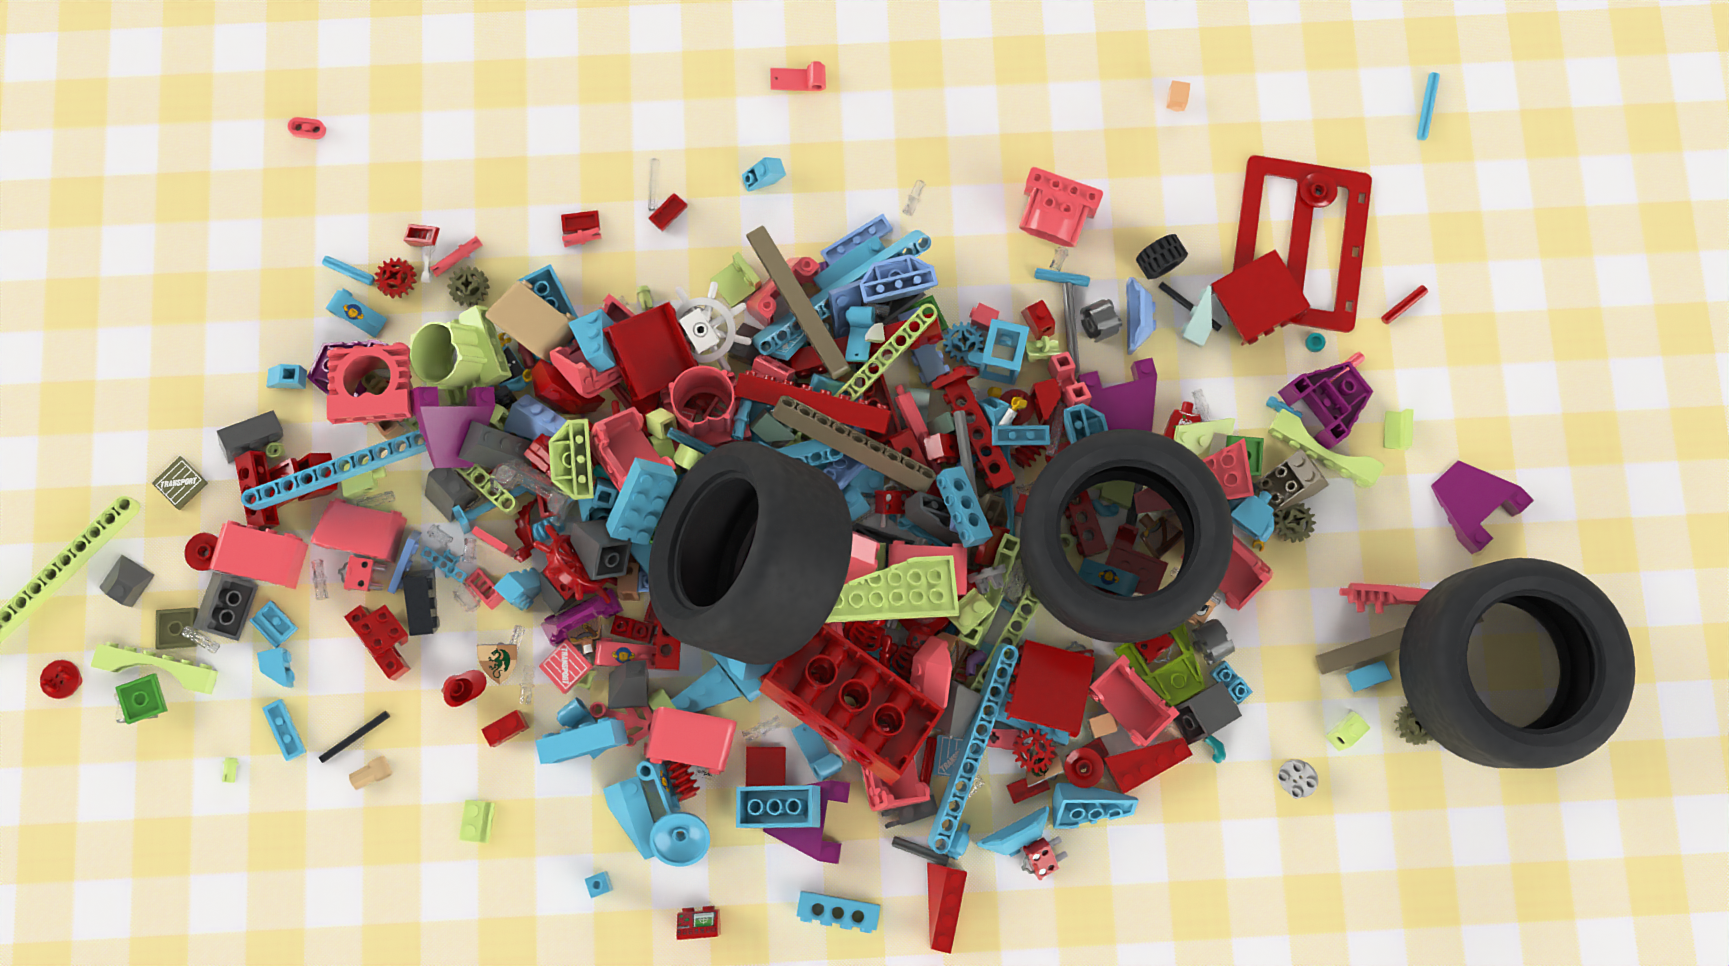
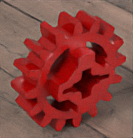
M399 257L396 261L390 258L389 263L383 261L384 266L377 267L380 272L374 274L378 278L374 280L378 285L377 288L383 291L382 293L385 296L389 295L392 299L395 298V295L402 298V293L409 295L407 290H414L412 284L417 283L413 278L417 276L416 272L413 271L414 267L409 265L407 260L402 262Z
M1033 728L1029 729V733L1025 730L1022 731V736L1018 735L1016 737L1018 742H1014L1012 745L1017 748L1012 752L1013 755L1018 756L1015 762L1021 761L1020 768L1027 766V772L1034 768L1037 773L1040 767L1045 770L1047 768L1046 764L1051 765L1053 763L1050 758L1056 757V754L1052 752L1056 749V746H1051V742L1054 739H1047L1048 732L1041 734L1040 728L1036 732H1034ZM1033 737L1030 743H1024L1025 739ZM1034 745L1035 750L1038 751L1035 755L1033 754V750L1031 749ZM1037 758H1045L1042 762L1036 763Z

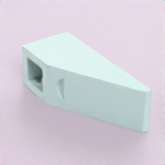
M1209 285L1207 289L1203 288L1199 294L1198 299L1201 301L1198 307L1193 306L1189 314L1192 317L1190 323L1185 322L1181 333L1184 334L1182 339L1201 348L1204 346L1212 330L1211 286Z

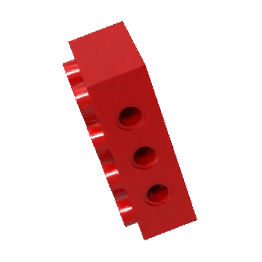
M825 623L817 634L800 650L777 661L759 688V691L889 785H892L902 776L945 711ZM811 673L820 674L823 682L815 681ZM844 696L852 697L856 702V707L848 705ZM877 720L885 721L889 726V731L882 729Z

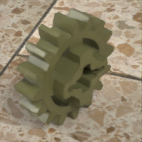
M467 266L466 270L460 267L459 273L453 272L454 278L449 277V280L452 282V284L447 285L450 289L449 294L453 296L452 299L455 302L459 301L461 306L466 303L468 307H471L473 302L475 305H478V300L485 301L482 297L483 295L488 296L486 289L490 288L487 283L489 280L484 276V272L482 270L479 271L477 267H474L473 270H471L470 266ZM473 276L477 277L480 280V282H478V280H474ZM457 291L463 293L464 297L459 295Z
M1296 503L1274 513L1277 517L1274 519V523H1277L1274 530L1279 529L1280 531L1278 537L1284 535V541L1291 538V543H1295L1297 539L1299 542H1302L1304 538H1309L1310 534L1308 532H1314L1315 529L1311 526L1316 524V521H1312L1315 514L1309 513L1311 508L1305 509V503L1300 505ZM1286 512L1285 521L1282 522L1283 515ZM1291 520H1293V521H1295V520H1296V521L1301 520V521H1299L1297 524H1296V523H1293V524L1290 523V524H1288Z
M1407 703V707L1401 706L1402 712L1396 713L1399 720H1394V723L1399 724V727L1395 730L1402 732L1399 737H1406V743L1413 741V745L1427 744V740H1434L1427 732L1424 733L1425 730L1420 723L1419 726L1415 724V721L1418 722L1413 712H1411L1409 704Z

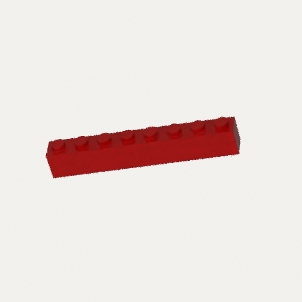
M934 313L926 314L923 316L925 318H931L934 315ZM938 316L907 349L915 350L922 345H934L944 340ZM908 320L883 326L885 341L883 343L871 342L868 360ZM912 322L909 327L910 331H919L920 324ZM849 336L834 339L844 358L846 356ZM897 337L896 344L904 346L907 341L906 337ZM812 346L798 349L790 357L792 369L795 370V375L798 379H807L814 373H828ZM889 349L885 350L883 352V357L885 355L893 354L892 351ZM847 362V363H848V365H851V364H862V363H864V362Z
M748 370L745 373H739L734 393L736 396L776 406L781 396H789L840 423L883 434L887 433L892 411L888 410V406L877 404L876 407L869 406L870 401L858 399V402L850 401V396L839 394V398L831 396L832 392L821 389L820 393L812 391L813 387L803 384L801 388L795 387V382L784 379L782 383L776 382V377L764 375V378L756 377V372Z

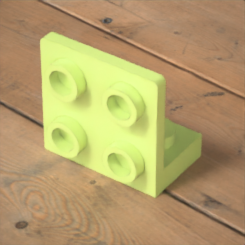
M739 251L732 255L734 262L710 278L711 282H717V290L731 308L738 305L762 286L761 279Z

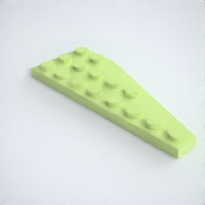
M953 555L913 557L905 562L894 564L889 568L873 572L844 584L838 601L825 623L958 616L959 606Z

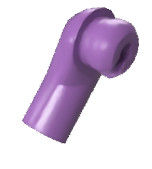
M977 650L967 657L965 675L975 676L976 665L987 660V654L983 650Z

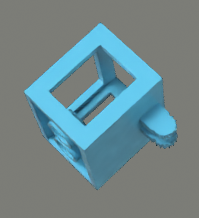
M991 319L983 353H968L967 364L980 368L978 378L1015 385L1021 368L1029 327ZM994 344L1014 348L1012 361L991 357ZM988 365L1009 369V376L987 371Z

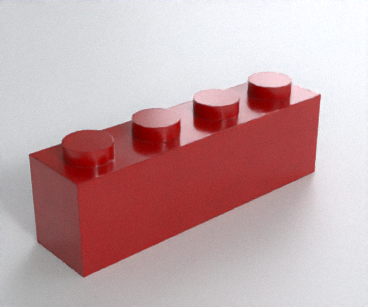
M927 862L930 949L951 954L967 871Z

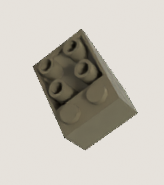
M1302 449L1255 482L1260 492L1266 491L1271 494L1272 498L1268 504L1274 509L1273 512L1275 513L1314 496L1329 485L1310 456Z

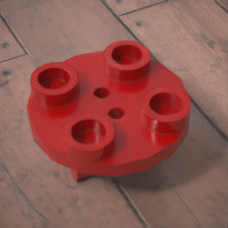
M1021 389L1008 390L1000 396L999 400L1010 404V406L1014 397L1023 398L1022 400L1027 401L1024 409H1017V414L1012 421V426H1022L1031 419L1034 413L1033 399L1027 392Z
M55 660L49 663L43 669L40 676L42 691L48 697L54 699H64L73 695L83 682L78 667L67 660Z

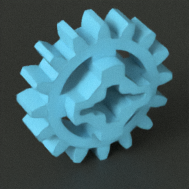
M960 321L959 326L955 323L953 324V330L947 329L948 334H944L943 339L946 341L943 342V346L947 347L945 353H951L950 359L955 356L957 357L956 362L963 359L964 363H966L968 353L979 352V350L983 349V345L980 343H983L984 338L980 337L981 331L976 332V325L971 328L970 322L964 326L963 322ZM958 332L957 337H953V339H951L952 336ZM962 336H963L964 342H966L965 349H964V345L962 344V342H960ZM974 345H976L972 351L968 352V349L970 347H974Z

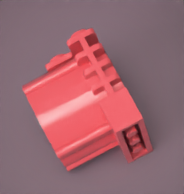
M1032 167L1024 190V195L1029 196V200L1019 228L1029 235L1048 240L1063 247L1074 248L1078 242L1086 217L1094 219L1103 196V191L1040 168Z
M396 342L393 345L387 346L375 344L373 347L354 346L350 349L336 347L333 350H328L329 395L327 396V419L332 424L361 422L363 425H367L368 423H377L381 420L391 422L398 420L403 422L404 418H413L410 401V390L413 389L410 381L412 378L410 371L411 361L409 359L410 348L404 343ZM377 369H390V383L382 394L373 395L366 392L361 396L354 397L357 384L366 374Z
M695 366L685 370L677 377L674 383L671 382L668 387L660 390L663 408L675 415L677 430L716 448L736 441H752L749 424L746 425L743 440H736L731 437L735 423L734 416L737 415L741 400L740 396L734 395L737 385L734 372L722 370L721 372L710 366ZM698 394H713L719 397L727 407V412L723 416L718 418L708 416L705 420L697 423L690 422L682 416L686 402ZM672 439L676 453L680 443Z

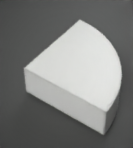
M883 323L874 324L865 335V342L883 343L885 341Z

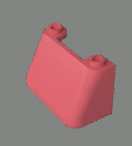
M792 257L786 261L801 287L805 283H812L816 286L813 278L821 273L820 265L810 257ZM771 277L748 299L746 304L749 314L765 328L774 322L773 317L777 309L775 300L781 295Z
M558 347L549 352L555 367L575 390L585 398H591L624 380L617 362L616 366L598 372L586 360L582 350L570 356L568 350L564 347Z
M635 407L594 423L589 436L590 450L619 492L635 457L672 466L674 472L677 469L673 459L667 456L660 458L641 431L644 419Z
M335 498L334 501H329L312 535L311 543L321 548L338 549L370 556L375 559H385V562L395 564L407 519L402 517V513L398 511L382 512L346 504V500Z
M1233 534L1230 562L1218 588L1225 594L1227 599L1225 603L1231 609L1239 611L1272 578L1273 571Z
M896 540L893 541V544H889L888 568L913 557L953 555L957 596H966L967 548H964L963 544L953 543L952 547L905 545V541Z
M1123 654L1089 686L1090 692L1088 695L1093 701H1099L1131 735L1130 739L1136 746L1139 747L1141 745L1145 747L1180 713L1174 706L1170 708L1168 705H1164L1166 701L1164 699L1161 700L1134 672L1135 669L1133 667L1129 669L1130 660Z
M658 707L653 713L645 758L650 759V762L655 764H662V761L668 760L701 766L708 769L710 774L720 775V772H724L737 722L673 708Z
M888 724L879 725L882 729L889 731ZM914 758L902 776L892 785L886 783L861 764L868 802L872 811L887 810L930 800V788L925 782H919Z

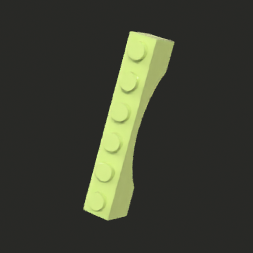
M1285 409L1278 412L1268 430L1274 439L1287 442L1292 449H1302L1311 459L1323 462L1322 464L1325 467L1339 471L1341 476L1357 481L1356 483L1363 488H1370L1375 485L1385 466L1370 456L1350 457L1327 450L1309 435L1298 416Z
M1007 533L1004 534L993 567L1005 564L1007 572L1002 574L1004 587L994 589L990 580L988 582L990 591L981 594L994 610L967 635L964 636L961 632L958 638L972 649L980 650L1020 561V538Z
M107 641L105 645L97 644L90 667L118 673L138 665H155L170 672L180 681L185 689L212 695L218 671L212 670L213 666L200 663V667L193 666V661L181 659V663L174 661L175 657L163 655L162 658L155 657L156 653L144 650L143 654L137 653V648L125 646L124 649L118 648L119 644Z

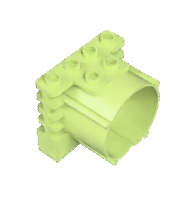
M475 305L461 313L459 319H454L447 323L430 322L423 325L415 334L410 335L412 341L409 358L414 373L420 380L427 383V387L444 389L445 398L450 404L459 405L463 400H467L466 390L488 387L490 385L495 386L512 376L493 322L485 317L486 312L489 310L488 307ZM456 348L458 357L454 367L453 354Z

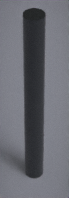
M1162 281L1158 288L1191 312L1194 304ZM1212 318V328L1218 332L1222 325Z
M384 711L319 756V760L325 763L390 717L389 713Z

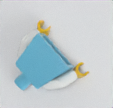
M993 386L987 390L988 397L977 401L991 431L992 426H1012L1017 409H1024L1027 405V401L1022 400L1023 398L1014 397L1011 401V408L1010 404L997 399L1001 396L1002 389Z

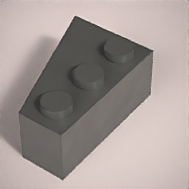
M274 410L216 431L219 445L228 464L234 462V458L248 451H256L284 437L283 429Z
M919 491L904 500L905 516L908 520L949 547H952L953 543H962L959 534L949 530L951 515L943 498Z

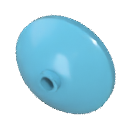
M672 812L658 819L653 825L650 832V847L654 855L665 864L676 867L689 866L701 860L707 853L710 846V832L705 822L698 816L688 812Z

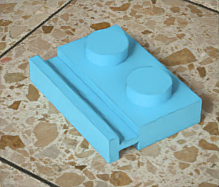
M271 600L249 620L275 648L280 647L279 645L282 642H285L299 629Z

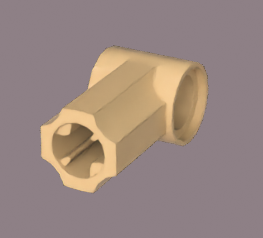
M380 756L370 761L367 766L349 774V781L355 790H359L374 781H381L393 773L385 756Z

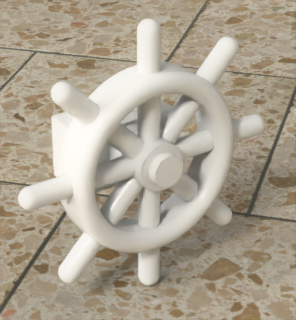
M715 281L711 282L707 297H698L689 300L682 287H677L675 291L683 304L676 310V318L688 334L685 336L686 341L692 342L695 346L694 353L691 352L693 358L697 360L698 364L717 360L723 370L730 372L731 368L724 355L730 350L734 342L744 345H750L752 342L748 337L736 335V325L733 316L746 309V304L740 303L728 310L726 306L715 300L718 284ZM705 305L703 311L701 310V308H698L696 310L694 308L696 306ZM712 308L717 309L722 315L709 322L711 320ZM726 321L728 332L717 330L716 327ZM719 338L725 339L724 344L719 349L716 345L720 342ZM709 348L712 351L711 354L701 355L702 352Z

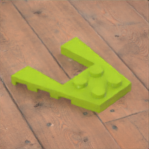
M1184 623L1169 632L1183 655L1152 673L1133 643H1124L1113 649V652L1118 657L1124 654L1130 660L1129 668L1133 667L1135 669L1134 672L1160 698L1164 699L1170 707L1178 705L1206 688Z

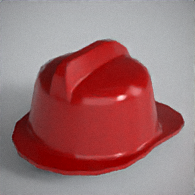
M469 670L460 675L448 677L441 689L444 701L450 707H458L478 697L485 690L487 684L486 676L479 670Z

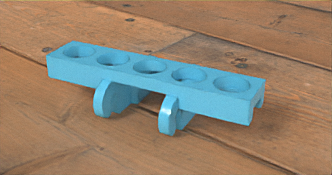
M425 547L420 555L433 564L432 569L435 570L438 567L446 573L445 578L448 579L451 576L458 582L463 583L468 574L455 566L460 562V556L455 557L450 554V549L444 551L443 556H440L429 547ZM430 551L432 555L427 557L425 552ZM434 556H437L438 558H437V560L434 562V561H433V557H434ZM449 557L453 560V562L450 563L446 560V558ZM446 561L447 567L441 568V562ZM458 572L463 574L461 579L456 577V574Z

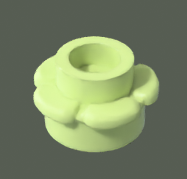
M280 442L268 444L266 455L272 458V460H279L285 454L284 445Z

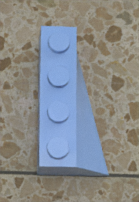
M919 307L898 315V322L910 319L918 311ZM926 344L918 349L911 350L913 354L911 360L914 366H918L920 373H918L922 384L925 383L927 387L932 386L931 383L937 380V376L950 373L948 364L944 366V356L941 350L936 351L935 349L937 344Z
M525 394L512 404L503 430L509 434L511 432L516 433L521 438H530L533 442L542 433L552 438L567 420L530 395Z

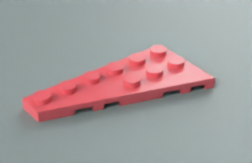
M1245 438L1202 459L1219 481L1227 500L1254 496ZM1150 488L1134 494L1137 514L1173 509L1162 496Z

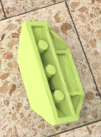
M588 419L567 420L548 441L551 481L573 500L594 498Z

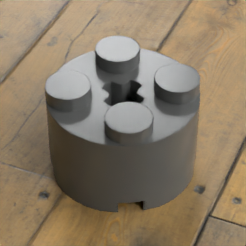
M1101 299L1080 310V315L1083 314L1084 317L1081 320L1083 329L1090 339H1095V343L1117 334L1119 327L1122 326V320L1116 315L1113 302L1110 299Z
M1213 618L1190 631L1195 640L1193 642L1194 648L1198 653H1203V657L1209 666L1235 652L1232 639L1228 641L1226 636L1228 632L1218 619Z

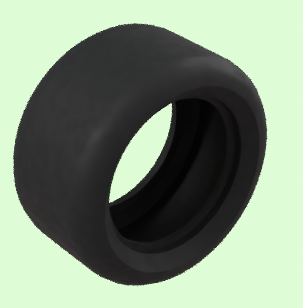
M1115 429L1095 433L1079 439L1060 451L1047 463L1035 480L1027 497L1020 529V555L1024 573L1031 589L1044 608L1054 618L1075 632L1089 638L1112 643H1133L1153 639L1174 630L1191 618L1209 601L1218 589L1227 571L1233 546V523L1230 507L1219 481L1210 468L1195 453L1177 441L1161 434L1137 429ZM1128 481L1150 488L1169 503L1178 516L1184 535L1182 564L1175 579L1170 584L1151 594L1123 597L1100 591L1077 574L1068 561L1063 549L1061 518L1071 501L1086 489L1104 482Z
M736 441L717 447L704 455L690 468L671 494L659 519L652 542L648 573L649 594L653 610L663 628L672 637L684 644L746 664H771L794 654L805 646L817 634L831 614L843 589L850 565L853 541L851 514L838 484L820 469L760 443Z
M1535 558L1504 559L1460 571L1439 582L1426 593L1413 609L1403 631L1399 652V671L1404 694L1413 714L1424 730L1436 742L1453 754L1472 763L1493 768L1544 769L1566 765L1584 758L1602 746L1617 730L1628 711L1635 685L1636 670L1633 645L1628 629L1615 605L1597 585L1577 571L1562 564ZM1496 603L1515 606L1533 616L1548 632L1558 654L1560 676L1555 697L1548 709L1537 720L1522 728L1502 720L1482 702L1474 689L1468 671L1467 651L1472 631L1481 616Z

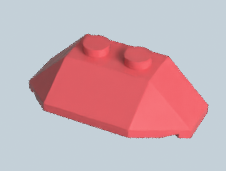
M930 636L913 656L910 685L945 709L948 702L952 671L950 654L947 649L948 644L946 640Z

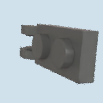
M934 794L930 795V800L926 802L896 807L881 812L882 817H887L893 813H898L899 820L885 824V828L888 829L936 815L938 807Z

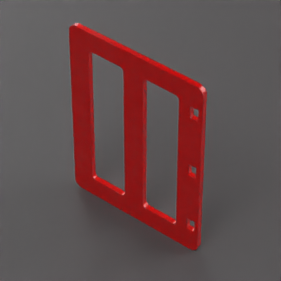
M1258 155L1250 156L1246 165L1232 272L1254 260L1264 176L1293 179L1297 181L1287 268L1303 292L1314 207L1308 205L1302 199L1300 186L1304 178L1312 173L1319 172L1329 175L1334 179L1337 187L1348 190L1334 311L1309 308L1305 316L1300 319L1296 317L1291 319L1290 324L1343 333L1351 332L1355 327L1372 177L1364 172ZM1359 194H1365L1364 203L1358 202ZM1353 247L1359 248L1358 257L1352 256ZM1346 302H1352L1351 312L1345 311Z

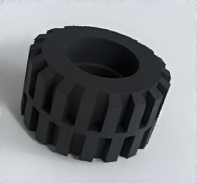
M1170 234L1156 240L1143 249L1137 256L1136 262L1148 280L1156 279L1180 265L1187 257L1188 252L1177 235Z

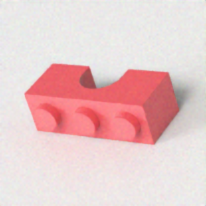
M1064 352L1051 356L1047 370L1052 378H1056L1057 383L1060 382L1063 391L1061 397L1067 408L1081 403L1089 406L1092 396L1084 382L1077 383L1075 378L1076 365L1069 352Z

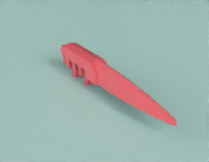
M902 384L895 387L898 394L894 398L897 403L896 406L902 413L900 415L905 420V426L912 430L928 467L937 476L942 472L940 464H936V461L927 460L923 438L930 436L911 392L905 393Z
M1350 583L1348 588H1340L1339 594L1340 596H1347L1349 604L1355 602L1357 612L1359 613L1365 612V605L1374 603L1376 613L1381 614L1384 613L1383 606H1388L1389 604L1417 605L1430 589Z

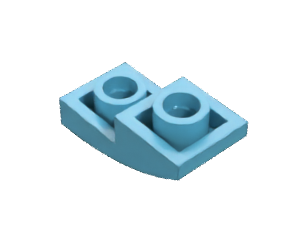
M1384 660L1345 674L1353 692L1364 690L1392 679Z
M1222 661L1209 673L1217 683L1223 682L1233 701L1238 705L1253 692L1242 677H1239L1226 661Z

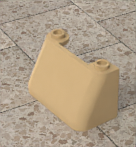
M524 279L523 281L518 280L489 308L485 317L536 356L552 362L549 352L558 347H565L574 334L568 322L577 318L568 312L566 315L559 312L534 293V290L531 289L533 287L532 284Z

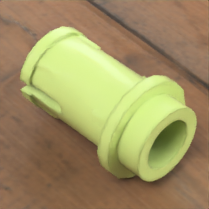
M647 285L638 287L636 292L643 311L648 310V308H654L650 297L651 290Z
M225 757V761L222 762L224 764L222 782L235 783L236 768L239 765V762H237L238 758Z

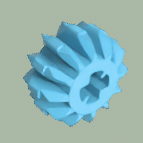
M560 516L549 517L532 525V534L536 541L544 542L551 538L545 530L547 524L552 525L558 534L564 532L566 528Z

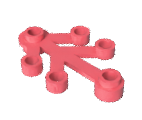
M595 702L590 707V713L595 718L606 716L609 718L616 717V720H624L626 731L635 726L644 728L634 735H627V738L632 737L634 740L630 745L625 744L628 747L634 746L637 741L650 734L653 714L649 706L639 707L642 709L646 720L640 719L634 708H625L627 714L607 709L601 702ZM597 707L602 708V712L600 714L596 713Z

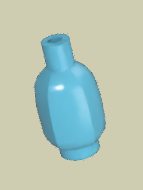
M963 823L961 829L955 831L947 853L949 857L958 860L959 856L965 853L968 846L969 824Z

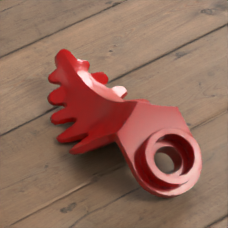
M537 498L528 502L527 505H523L522 510L518 511L520 517L515 519V524L518 526L515 529V534L524 544V546L514 552L516 555L513 558L518 560L519 563L531 557V550L535 548L533 546L535 540L530 526V514L537 503Z

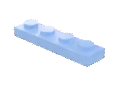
M881 214L820 251V254L825 262L828 263V266H831L870 238L877 236L880 239L892 232L893 227L884 214Z

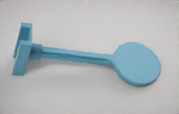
M530 464L523 473V484L508 491L514 498L525 492L536 497ZM488 501L465 512L459 505L453 507L452 510L456 521H459L463 533L466 534L471 531L469 522L497 506L493 502Z

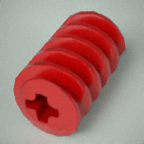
M1020 445V447L1015 448V453H1011L1010 456L1019 467L1023 469L1024 466L1031 468L1032 465L1029 461H1037L1034 455H1042L1039 449L1044 451L1047 449L1045 445Z
M674 761L665 764L670 765L666 771L673 772L669 779L676 780L672 786L679 787L675 794L682 795L678 802L698 795L696 792L700 789V786H693L698 780L690 778L695 773L687 771L692 765Z

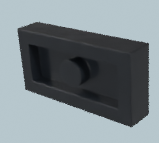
M507 385L494 392L495 403L506 410L510 409L512 404L518 401Z

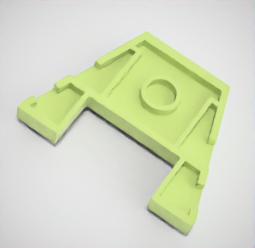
M1226 418L1177 425L1173 440L1187 447L1202 460L1209 456L1214 432L1232 435L1236 419Z

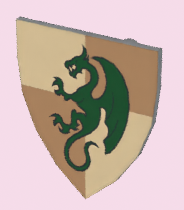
M499 642L498 644L476 645L479 663L484 672L492 680L502 684L514 671L517 663V644Z
M1034 745L1032 747L1033 754L1035 755L1038 751L1035 750ZM1055 750L1052 752L1056 754V757L1050 758L1053 763L1051 765L1046 764L1047 768L1045 770L1040 767L1037 773L1034 768L1027 772L1026 766L1028 787L1046 779L1054 781L1057 779L1058 774L1064 772L1060 757ZM1037 758L1036 763L1042 762L1045 758Z

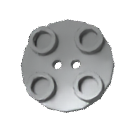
M1005 564L983 569L979 574L978 572L969 574L967 578L969 583L975 582L979 593L983 594L990 591L988 585L990 580L994 589L1004 587L1002 574L1007 571Z
M1300 759L1286 761L1277 774V779L1283 789L1295 799L1312 795L1319 783L1315 769L1309 763Z

